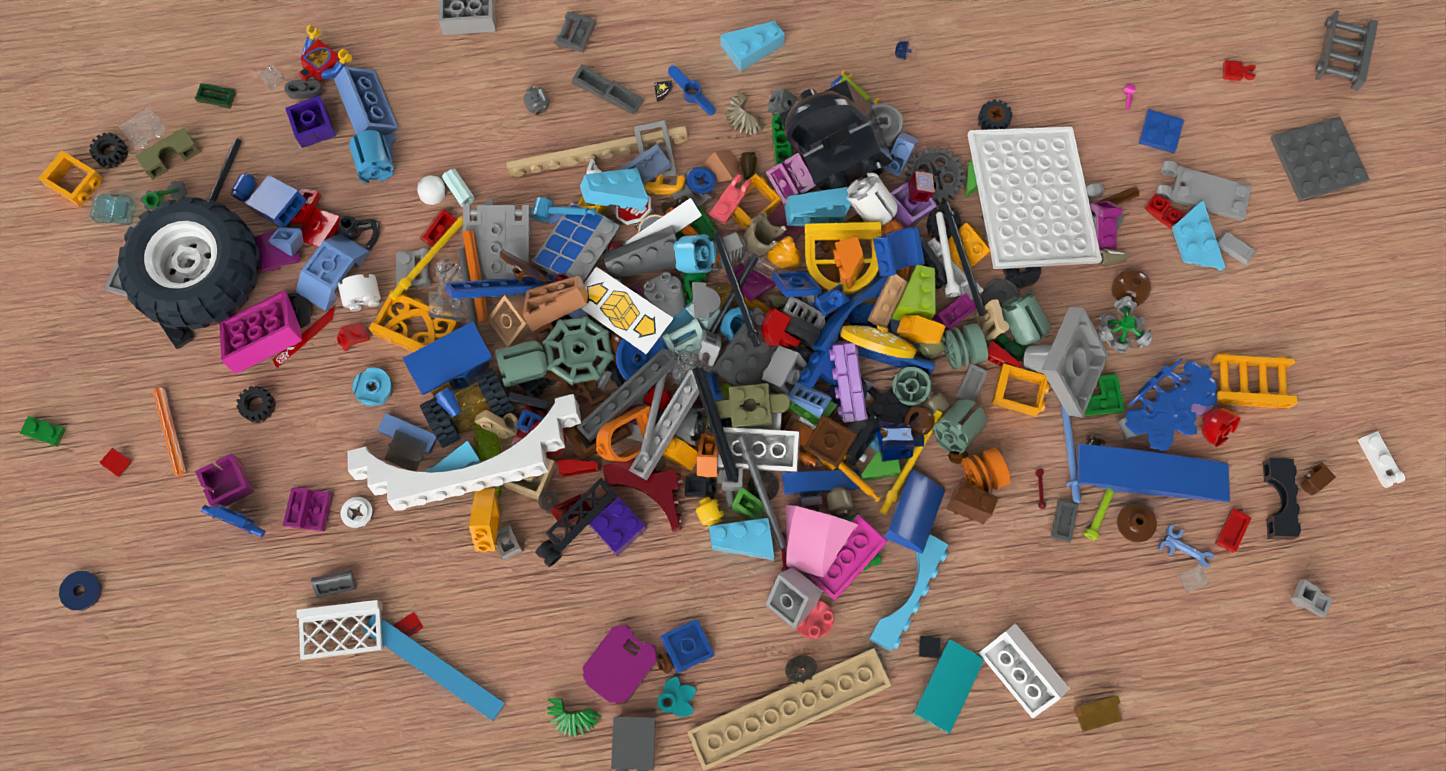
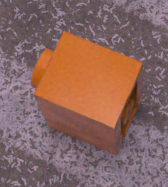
M701 434L697 454V476L717 477L719 451L713 434Z

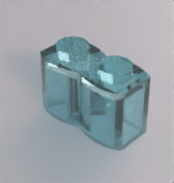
M109 194L96 195L93 198L89 216L99 223L129 225L132 223L136 204L126 195H119V197H112Z

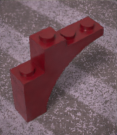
M636 458L625 462L620 461L602 465L604 479L609 487L632 488L648 495L664 510L672 531H681L680 525H683L681 513L677 514L676 506H679L677 494L673 495L674 492L680 491V485H683L681 474H677L675 469L653 474L656 471V468H654L646 481L629 471Z

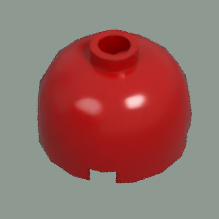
M1218 408L1212 412L1208 411L1202 417V435L1211 445L1219 447L1229 439L1226 436L1230 432L1234 433L1241 418L1229 409Z

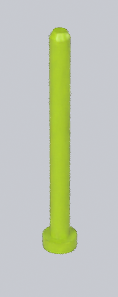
M1112 489L1106 490L1090 529L1085 530L1084 535L1092 540H1097L1099 537L1097 531L1114 495Z

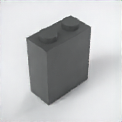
M613 717L611 769H616V771H629V769L637 771L654 770L655 718Z

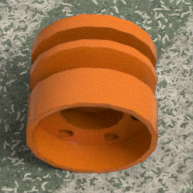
M996 447L981 451L980 458L978 455L973 454L970 458L965 457L961 460L962 470L968 485L990 493L991 485L994 489L998 490L1010 484V474L1007 465Z

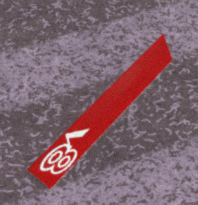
M335 306L301 334L302 341L284 349L272 359L276 368L281 366L333 320Z

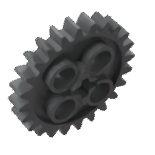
M930 146L929 152L923 148L922 155L916 152V158L911 157V163L907 165L909 170L905 172V175L909 177L906 178L905 182H908L914 172L919 171V169H925L927 173H934L935 193L931 196V199L937 201L938 205H941L942 200L947 203L949 201L948 197L954 200L955 194L959 195V188H963L964 185L962 181L965 180V176L962 175L965 173V169H960L963 162L957 163L959 156L953 158V151L947 154V148L942 152L939 146L936 151H933L932 146ZM942 162L944 166L938 167L935 163ZM943 178H950L952 182L946 183L943 181Z

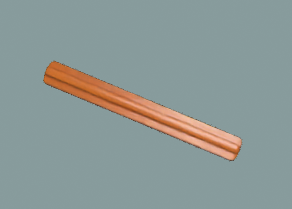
M466 230L462 235L470 281L482 280L474 232ZM485 296L474 298L477 321L479 323L489 321Z
M160 386L153 389V394L173 472L176 476H181L186 473L166 392Z

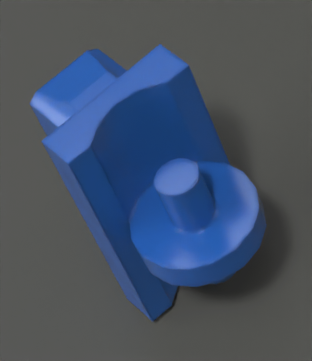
M839 284L815 298L813 306L825 316L850 300L843 291L842 284Z

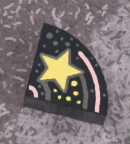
M672 80L654 83L657 102L665 99L671 92Z

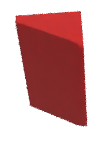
M444 208L441 209L419 239L433 247L457 219Z

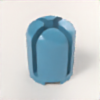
M374 130L359 132L351 138L349 147L360 181L370 184L369 180L380 179V182H383L393 175V162L385 137L381 133Z

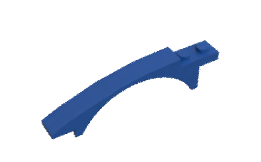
M880 272L877 273L874 280L868 286L851 294L848 297L850 301L840 306L828 319L820 331V336L815 345L811 347L815 352L810 356L808 364L801 371L800 377L797 380L798 383L807 387H813L819 378L825 384H838L837 380H833L832 368H835V362L830 361L829 349H832V344L837 343L840 329L849 313L861 302L872 297H879L888 276H880Z

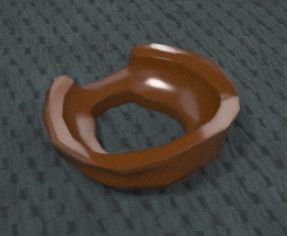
M914 406L905 413L904 427L911 428L913 433L926 435L933 429L935 418L928 408ZM920 412L924 414L925 420L922 425L917 428L909 425L913 413Z

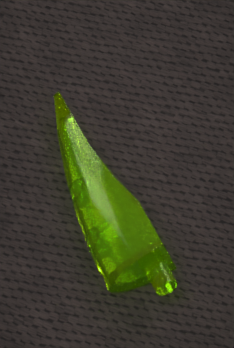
M476 424L474 426V444L481 461L484 462L501 454L498 436ZM502 485L494 486L497 497L500 498Z

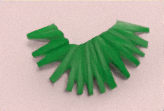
M548 698V701L556 706L547 707V710H551L547 713L548 715L557 716L550 722L552 724L560 721L555 729L558 730L560 728L559 733H562L564 730V735L569 730V736L572 733L573 736H577V726L583 735L584 727L590 731V727L594 728L593 723L595 725L598 724L595 718H601V715L591 708L570 712L565 710L562 698Z

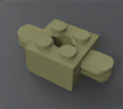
M768 383L729 387L730 399L714 401L720 419L731 418L733 428L773 425L772 414L783 413L790 408L788 396L783 393L770 394Z

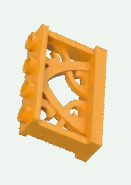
M391 290L375 321L371 323L369 330L375 336L415 352L436 341V338L440 339L457 330L461 324L456 315L450 312L445 314L434 305L429 307L418 298H409L404 292L396 300H393L390 297V294L393 292ZM395 303H402L404 308L398 309L397 307L396 310L399 315L395 316L392 313L393 305ZM389 314L392 319L383 327L382 325ZM422 316L426 322L428 332H419L413 335L411 339L408 338V328L403 321ZM446 322L448 330L445 333L436 334L435 331H441L444 328L439 327L438 324ZM398 324H400L403 327V331L401 333L396 332V330L400 328ZM428 336V338H424L425 341L423 343L418 342L420 337Z

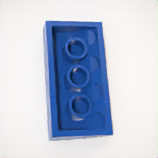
M472 321L402 359L422 395H425L493 358Z
M858 346V356L900 369L918 367L930 376L935 366L934 361L918 356L914 358H900Z
M911 470L885 539L923 554L945 490L928 477Z

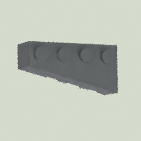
M669 226L605 253L604 263L613 278L676 268L674 243L679 240L673 226Z

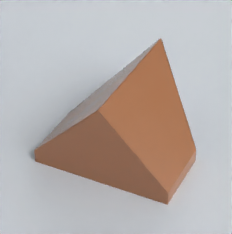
M714 151L701 167L711 170L716 177V182L733 180L740 165L730 151Z

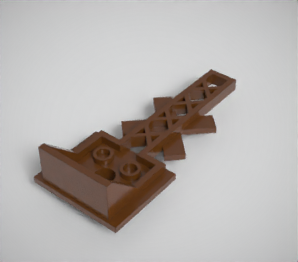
M551 323L533 331L541 345L543 340L539 334L547 330L551 332L553 330ZM558 336L555 339L556 342H560ZM566 366L564 371L570 374L571 368ZM547 371V374L544 376L561 383L556 398L574 394L577 401L579 397L588 400V403L579 407L581 422L611 396V393L607 392L592 400L587 390L594 392L596 380L569 385L567 381L552 371ZM573 386L578 387L577 392L572 390ZM627 423L618 427L613 432L611 446L633 435ZM579 424L573 427H565V433L581 461L597 454L596 438L590 442L577 428Z

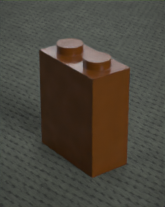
M960 482L952 494L947 510L984 525L992 516L999 497Z

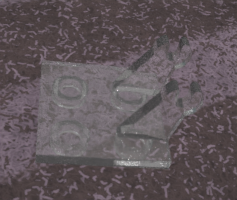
M440 274L437 293L429 292L428 316L437 319L467 321L466 298L456 300L451 299L450 296L441 295L444 275ZM459 277L458 282H463V277Z

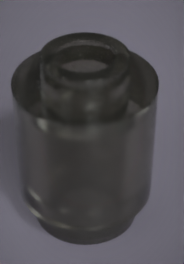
M545 491L538 498L539 506L547 514H552L550 512L552 507L560 504L557 495L552 491Z

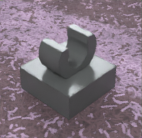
M820 492L800 494V501L804 508L808 509L810 505H814L815 510L819 512L818 504H822Z

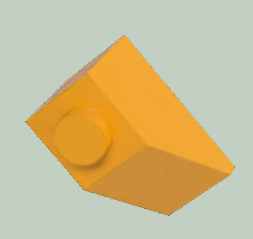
M903 315L896 333L909 343L939 344L945 326L918 315Z
M673 436L663 453V457L692 472L697 464L698 452L681 439Z

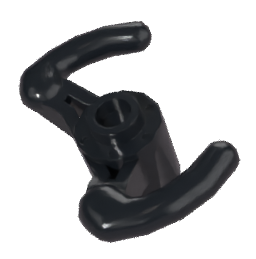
M344 216L338 222L340 231L350 240L359 237L361 232L372 229V236L366 244L368 249H372L379 238V222L374 219L359 221L355 220L354 217Z

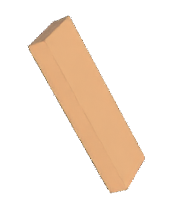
M897 274L888 276L868 321L876 326L887 327L908 283Z

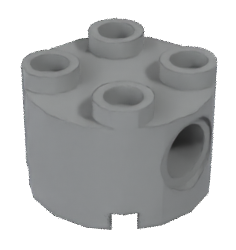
M664 272L660 276L653 278L650 282L645 283V296L648 302L671 317L679 314L684 309L686 298L678 278L671 276L668 272Z

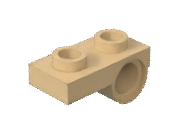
M485 410L476 415L474 421L481 428L495 433L502 439H508L516 435L518 431L516 427L518 419L512 413L498 417Z

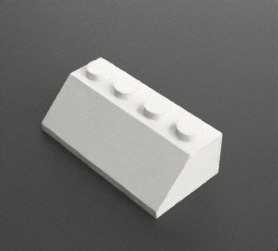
M1013 624L979 652L981 657L1032 718L1061 699L1070 689L1016 624Z

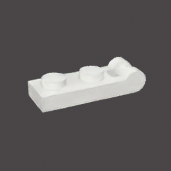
M1378 431L1358 439L1362 450L1384 488L1391 487L1395 482L1405 481L1403 472L1398 469ZM1389 470L1391 476H1388L1385 471Z

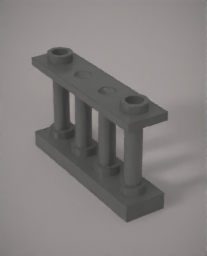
M1335 10L1332 16H1328L1325 22V27L1327 28L1320 61H1318L1315 67V72H1317L1316 80H1320L1326 72L1350 79L1352 81L1351 89L1358 91L1367 79L1378 21L1371 19L1366 26H1357L1339 21V11ZM1339 28L1358 33L1362 36L1361 41L1358 42L1334 35L1335 29ZM1332 43L1355 48L1359 51L1358 56L1355 57L1332 51ZM1329 58L1352 63L1353 66H1356L1355 71L1351 72L1329 66Z

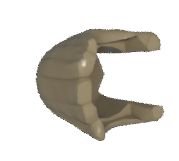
M766 212L757 214L743 235L745 243L743 248L745 252L757 258L765 256L777 245L774 239L784 233L786 227H778L771 224Z

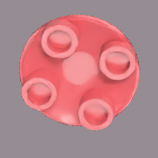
M818 600L816 607L796 628L798 632L809 639H818L828 634L834 624V613L827 603Z

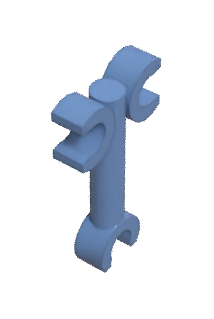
M1170 525L1166 529L1167 536L1159 544L1158 550H1162L1164 545L1169 548L1167 555L1170 556L1174 553L1176 547L1198 559L1200 566L1203 568H1208L1210 564L1205 562L1204 557L1212 559L1214 555L1210 552L1201 553L1179 541L1178 538L1183 535V530L1178 531L1177 535L1172 532L1174 525Z

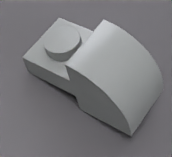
M1302 579L1298 581L1291 601L1299 608H1306L1319 617H1326L1333 599L1321 593L1319 587Z

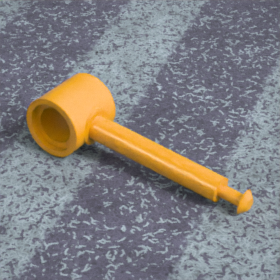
M820 459L824 466L829 470H834L836 468L831 464L825 462L824 460ZM842 461L838 468L869 497L872 496L875 502L880 501L881 497H878L874 493L875 491Z

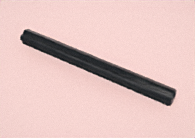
M702 366L693 368L694 378L728 480H734L739 475L704 368Z

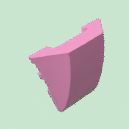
M786 505V566L824 578L836 560L838 552L843 545H846L848 537L853 530H856L858 524L806 508Z

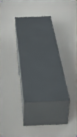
M581 64L572 79L571 84L635 115L644 101L643 98L614 80L613 82L608 81L583 64Z

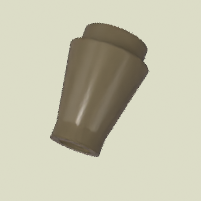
M1106 248L1100 251L1102 261L1099 264L1104 267L1127 262L1128 260L1126 251Z

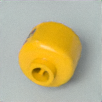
M710 497L699 501L700 505L696 508V513L702 525H707L709 528V526L722 522L721 518L724 517V511L719 500H711Z

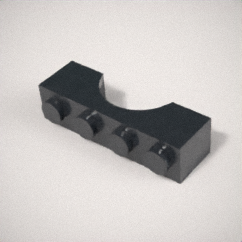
M1269 458L1263 462L1264 482L1272 485L1279 493L1281 499L1278 513L1266 520L1268 539L1293 540L1298 538L1301 533V525L1298 523L1300 507L1297 504L1296 497L1298 486L1295 484L1297 468L1294 465V459Z

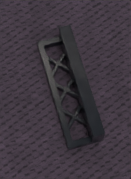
M602 478L545 533L555 543L553 548L557 552L564 550L617 496ZM599 485L606 491L602 497H596L595 489ZM584 500H592V507L588 511H582V502ZM570 514H578V521L574 525H568V516ZM557 527L565 528V534L560 540L552 533Z

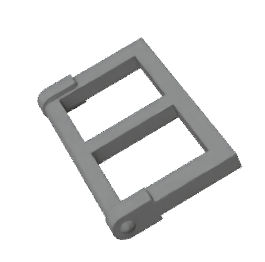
M666 120L635 126L634 130L640 155L647 151L643 150L640 131L662 127L666 146L660 148L663 152L667 151L669 162L672 165L670 171H665L662 174L664 177L677 175Z

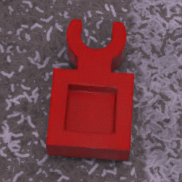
M1225 60L1223 63V79L1241 81L1244 77L1247 80H1253L1256 74H1251L1249 71H1254L1256 66L1248 65L1245 67L1241 61Z

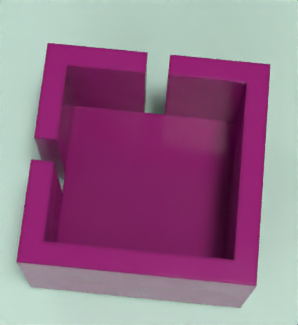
M232 453L215 461L223 470H220V468L211 463L195 471L201 486L205 488L203 491L210 506L218 508L219 505L226 507L254 493L240 458Z

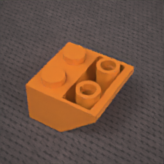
M857 236L836 242V249L833 250L836 266L840 267L839 275L841 282L846 284L848 289L853 287L864 266L863 252Z

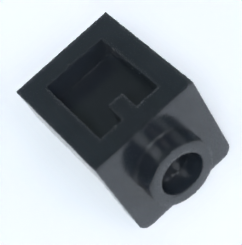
M704 476L686 477L684 496L688 498L710 497V499H714L717 489L715 480Z

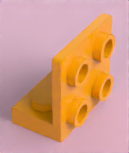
M966 223L958 230L971 269L985 256H991L988 241L972 223ZM951 236L948 239L951 260L964 273L953 237Z

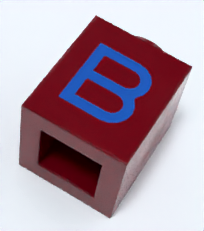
M923 171L914 172L908 180L910 200L928 202L935 193L933 174Z

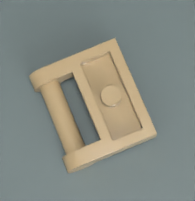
M998 299L991 300L984 306L986 315L979 316L978 312L974 315L975 322L978 323L984 334L987 346L998 335L1005 333L1009 329L1008 323L1004 321ZM995 324L996 328L989 333L988 330Z

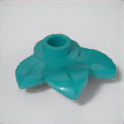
M677 676L670 678L664 684V692L658 697V707L663 712H673L677 717H687L694 713L689 702L694 697L696 689L689 685L680 686ZM666 698L671 699L672 703L670 706L664 705Z

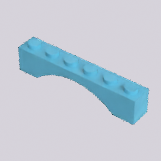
M931 534L929 535L923 554L915 553L917 578L911 596L898 611L878 621L869 638L870 641L889 652L893 648H898L902 640L899 637L902 630L907 631L911 624V620H909L911 613L916 614L921 605L918 602L921 595L925 597L930 588L927 583L930 578L934 579L939 571V568H937L939 561L943 562L949 552L946 550L947 543Z

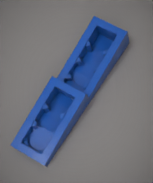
M852 469L860 477L859 469ZM841 470L782 473L784 495L812 492L828 493L837 487H844L846 490L861 489Z

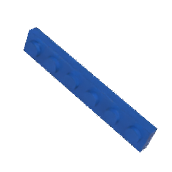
M552 275L545 276L553 282L556 280ZM523 277L522 280L506 278L445 283V290L451 299L460 300L468 297L517 295L526 293V290L549 283L533 277Z

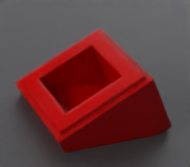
M111 448L99 463L120 477L132 461L116 449Z

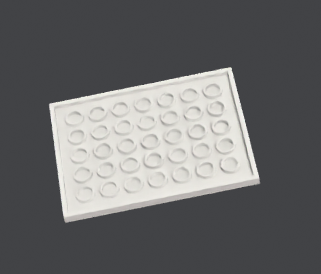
M1073 127L970 130L968 132L970 151L994 269L1094 264L1102 261Z

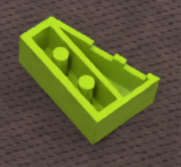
M916 265L891 319L901 321L903 315H918L932 320L936 313L935 268Z

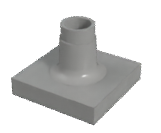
M1069 307L1053 345L1028 346L1024 354V367L1026 370L1045 374L1068 416L1083 417L1108 358V353L1085 309Z

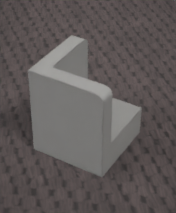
M739 467V471H737L739 476L734 480H728L726 472L723 470L722 491L739 492L742 487L743 468Z

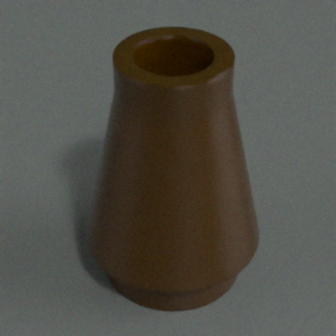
M754 152L741 153L739 158L744 180L750 179L755 174L757 157Z

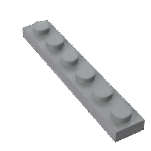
M692 370L688 371L654 427L648 455H642L639 452L629 471L646 481L699 395Z

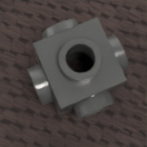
M785 88L772 91L767 111L773 116L781 114L795 105L797 97Z

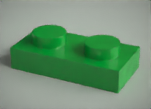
M28 416L20 434L58 447L66 429Z

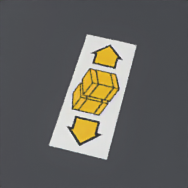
M598 267L594 269L584 282L588 298L587 305L581 307V309L645 354L648 353L674 319Z

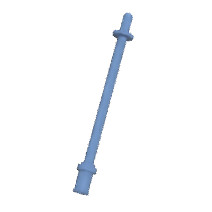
M1061 404L1071 480L1066 483V486L1072 488L1073 501L1079 504L1081 502L1079 486L1084 484H1077V464L1071 418Z

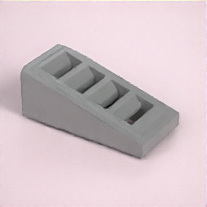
M795 297L789 298L782 311L788 317H798L803 320L809 312L811 314L807 322L811 323L814 316H817L818 318L814 326L818 329L826 317L820 311ZM793 305H794V306H796V308H795L794 312L792 313V312H790V311H791V309H792V307H793ZM800 309H802L803 312H802V314L800 315V317L797 316V314L799 313Z

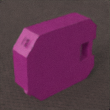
M627 624L626 626L613 627L583 666V679L586 681V685L608 702L615 704L628 702L657 663L656 646L650 645L647 642L643 644L633 636L634 632L630 630L631 627ZM628 641H633L635 644L641 647V649L637 650L635 647L629 644ZM627 645L637 654L635 656L632 655L623 646Z

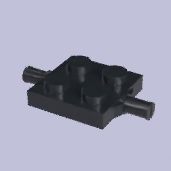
M872 386L867 392L873 397L874 401L866 408V414L869 417L875 414L882 418L883 424L881 427L905 428L904 416L912 406L901 403L894 394L893 387L886 393L879 394ZM918 412L911 415L910 424L919 416Z

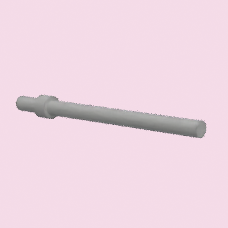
M666 349V351L671 355L672 351ZM669 371L656 384L640 451L642 455H648L665 379Z

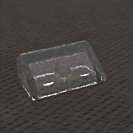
M747 249L740 263L746 265L751 255L757 257L758 260L753 270L772 280V273L778 272L780 267Z

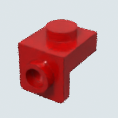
M358 322L342 326L337 335V342L344 351H348L351 345L366 342L370 336L363 323Z

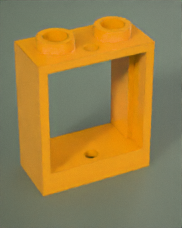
M62 150L38 178L47 187L79 207L89 199V196L100 186L103 180L95 170ZM72 165H75L88 174L71 194L57 184Z
M754 174L749 179L752 183L746 194L756 187L771 202L760 212H766L768 217L780 207L781 198L775 189L772 190L768 186L767 181L763 177ZM739 206L731 216L745 231L752 221Z
M1003 364L999 371L991 404L1036 417L1040 412L1044 411L1046 401L1043 398L1044 394H1047L1049 391L1050 383H1047L1048 380L1043 374ZM1008 376L1039 385L1034 407L1003 399Z
M484 488L474 492L469 528L475 551L487 552L496 550L501 512L495 488Z

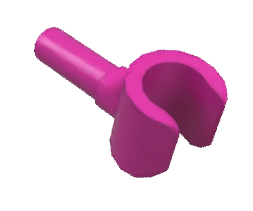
M1129 83L1126 84L1123 93L1128 95L1126 110L1131 108V99L1136 89L1134 85Z

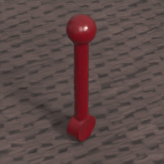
M1038 469L1035 472L1039 484L1040 502L1038 506L1040 509H1044L1046 507L1042 485L1044 471Z
M782 532V535H783L784 540H785V539H786V534ZM785 547L781 548L783 567L781 568L782 572L789 569L786 566Z

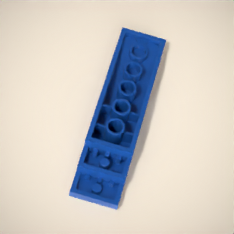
M1088 444L1078 445L1077 484L1094 485L1095 488L1112 489L1114 492L1230 502L1229 464L1125 448Z

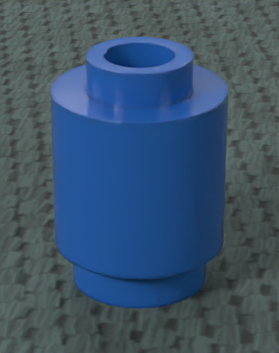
M247 173L245 175L240 174L232 188L233 192L231 195L235 199L245 202L246 199L250 198L257 185L255 178Z

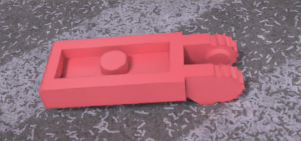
M739 173L710 212L711 217L725 225L744 199L752 183L748 179L741 190L736 188L742 179V175Z

